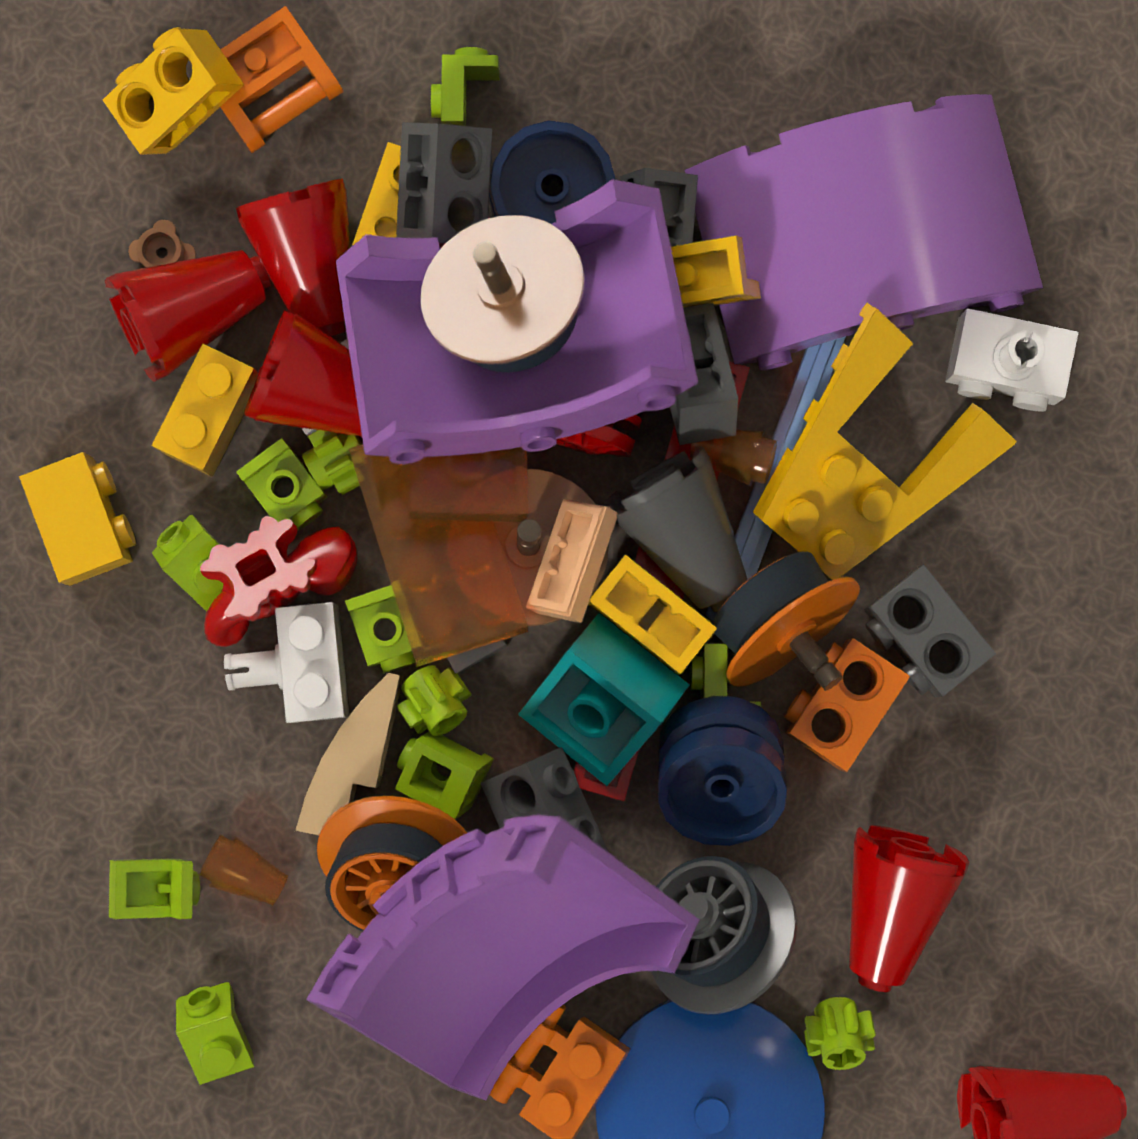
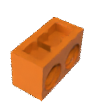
M854 638L846 640L842 647L833 642L825 654L829 658V662L834 664L842 676L847 666L852 662H859L865 665L871 674V684L868 690L861 695L854 694L846 688L843 678L837 685L827 691H824L818 683L811 694L802 689L784 715V718L791 722L785 734L844 772L849 770L910 678L908 674ZM822 709L833 711L840 720V731L829 742L819 740L812 731L813 717Z

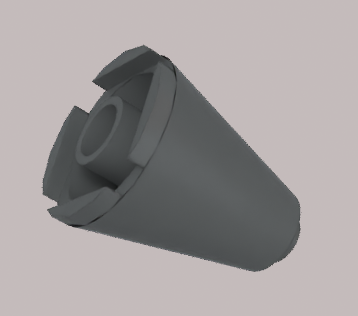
M697 446L695 447L692 460L689 459L685 451L670 457L631 480L629 483L635 492L622 500L616 491L604 502V505L618 513L616 520L618 525L697 608L702 609L710 606L713 612H718L726 600L748 579L710 456H708L704 447Z

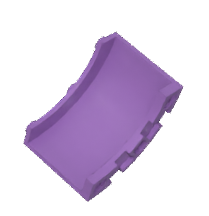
M972 94L940 97L935 101L936 105L918 112H914L912 102L909 101L846 114L780 133V145L760 152H750L749 147L745 145L685 170L687 174L698 175L695 213L702 240L707 241L735 235L742 237L747 278L759 281L760 299L719 305L734 364L758 362L760 371L770 370L793 362L791 353L856 334L864 319L859 314L866 303L877 308L900 331H904L915 326L913 321L915 318L981 306H989L991 313L1011 310L1024 304L1022 295L1043 288L992 95Z
M612 179L581 200L555 211L557 222L551 225L558 228L570 239L582 261L585 279L584 292L574 330L565 345L547 361L523 371L496 372L482 368L472 361L452 354L440 345L431 334L421 309V288L431 261L441 249L439 248L438 238H395L366 234L336 260L365 455L390 456V461L393 463L407 464L428 456L483 453L522 447L525 451L546 450L553 447L559 438L593 430L645 410L654 411L670 407L676 402L675 396L696 385L698 380L659 188Z
M541 815L515 817L505 820L504 828L488 834H484L476 829L451 841L403 875L373 904L379 913L361 935L356 938L348 934L340 944L306 1000L448 1087L486 1101L500 1074L523 1042L546 1018L568 1000L591 986L622 974L638 971L675 973L682 956L687 950L688 943L699 919L561 817Z

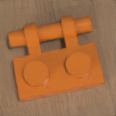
M564 1004L546 1018L523 1042L509 1060L489 1094L496 1101L506 1104L515 1089L521 1088L530 1095V1098L519 1115L552 1139H575L631 1050L585 1016L578 1020L571 1033L557 1025V1022L566 1010ZM546 1045L556 1051L557 1055L545 1074L541 1075L531 1068L530 1065L542 1046Z

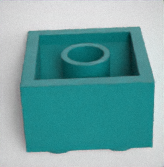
M599 612L518 715L556 746L562 747L567 755L608 786L663 722L689 684Z

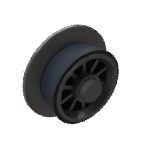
M707 856L681 864L656 886L657 889L699 919L688 943L687 950L682 956L675 973L652 971L657 985L671 1001L695 1013L719 1014L736 1010L749 1004L773 985L790 959L797 934V914L793 899L785 885L773 873L753 863L732 861L717 856Z

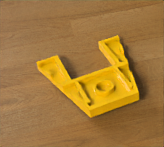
M869 303L863 306L859 314L864 319L850 345L847 346L843 343L831 365V368L836 371L819 402L813 399L803 419L807 424L792 451L787 447L753 510V513L797 551L812 553L822 572L832 580L843 576L1013 447L1017 442L989 414L972 403L903 484L898 487L838 433L839 429L913 344L889 319Z

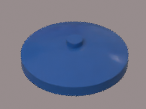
M668 1000L645 1012L618 1038L620 1042L631 1050L596 1103V1124L599 1139H822L825 1119L822 1084L813 1059L808 1055L805 1045L783 1020L754 1002L725 1013L701 1014L688 1011L673 1001Z

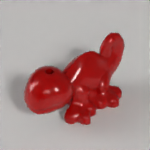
M265 516L261 520L259 530L251 532L246 543H235L230 547L219 544L212 547L210 557L202 563L200 571L205 578L222 582L223 590L214 599L205 615L204 630L206 639L215 646L227 647L234 645L248 631L249 620L253 622L257 619H264L276 614L275 608L288 607L297 599L301 592L304 593L310 590L321 596H330L341 591L351 580L357 564L358 551L350 534L339 527L322 529L305 537L287 555L288 546L295 539L298 532L297 526L288 519L278 522L273 517Z

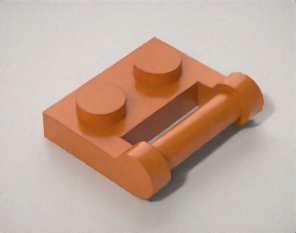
M286 6L220 49L244 83V86L220 108L252 154L266 145L263 139L322 99L327 97L331 101L344 92L334 74ZM306 66L313 76L312 80L251 121L242 110L243 108Z

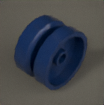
M548 120L522 128L504 143L493 162L488 195L493 218L519 215L537 218L550 224L557 222L555 211L581 200L612 179H615L610 157L593 135L571 123ZM552 180L562 186L559 195L554 197L547 196L542 191V181L547 186Z
M710 696L695 700L673 713L660 732L658 750V803L666 821L682 836L706 845L731 846L754 840L771 829L785 810L787 794L784 744L776 721L761 706L739 697Z

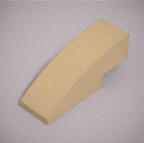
M388 673L360 701L341 725L323 755L308 788L296 831L319 835L324 823L335 811L348 803L354 802L357 784L372 788L380 787L403 676Z

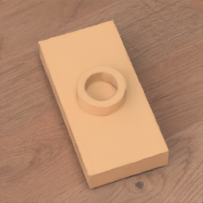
M566 499L562 500L526 608L537 614L582 623L617 520V512L607 506Z

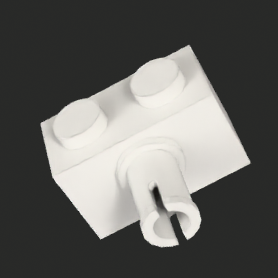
M967 308L958 317L945 382L959 385L957 393L966 397L989 400L991 399L992 392L1013 396V405L1018 408L1031 411H1046L1047 404L1055 405L1066 397L1078 332Z
M333 602L275 608L278 644L275 645V650L242 654L228 653L224 656V669L249 668V671L246 673L225 675L229 691L236 688L278 684L279 688L283 689L286 723L349 717L339 605Z

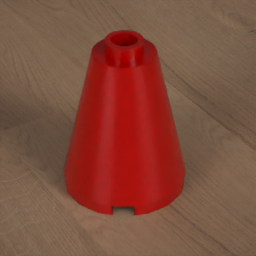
M343 178L307 186L308 188L293 192L288 191L236 208L239 223L288 311L293 314L297 313L329 336L346 332L336 260L350 249L348 198Z
M243 250L116 273L105 279L106 287L118 289L119 294L109 299L120 327L135 356L138 351L145 349L153 364L143 369L153 382L167 377L197 354L202 344H210L265 302L264 289L271 286L268 273L259 257L249 258Z
M284 310L267 349L268 352L264 363L258 372L244 416L250 417L254 421L362 437L349 349L297 313L293 314Z
M870 825L868 833L862 827L857 828L853 851L849 968L859 976V984L879 992H890L892 986H902L905 984L967 873L969 860L966 855L947 844L943 854L938 853L927 845L929 837L891 827Z
M977 1066L969 1068L970 1073L962 1074L958 1082L957 1104L960 1126L962 1129L971 1123L974 1139H1104L1119 1131L1121 1122L1127 1114L1126 1100L1121 1088L1118 1085H1113L1112 1081L1105 1075Z

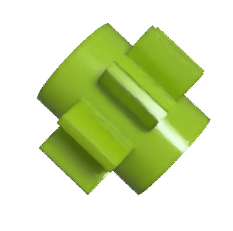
M316 430L308 435L314 447L304 452L302 457L313 479L322 491L335 485L337 491L344 495L366 482L360 470L369 466L372 462L369 455H365L364 446L358 436Z
M435 665L423 667L410 675L401 687V691L407 700L398 704L397 708L410 728L414 727L418 734H421L426 729L429 730L432 736L446 734L456 728L467 716V710L462 701L468 699L471 696V692L459 675L453 672L451 667H448L442 673Z
M833 997L823 1000L815 1007V1016L805 1017L806 1030L804 1034L808 1055L817 1056L821 1054L823 1064L830 1069L846 1070L854 1068L865 1060V1051H873L875 1049L873 1037L876 1036L872 1012L868 1010L858 1013L857 1005L852 999Z

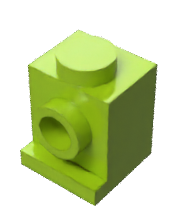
M283 438L236 471L268 515L278 522L284 519L291 520L299 531L323 513L319 504L328 496L320 489L310 472ZM281 478H290L294 483V490L291 495L285 498L277 497L274 492L276 482Z
M398 582L345 600L367 666L373 667L380 664L383 674L416 663L413 653L423 650L424 647L401 583ZM383 619H390L396 625L394 637L387 641L380 640L375 633L376 625Z
M427 732L418 739L411 738L401 752L397 768L403 771L395 789L414 800L430 804L442 810L456 820L472 807L482 787L480 783L484 782L494 758L485 753L479 755L443 735L432 736L430 732ZM437 763L452 770L449 777L442 776L438 772Z

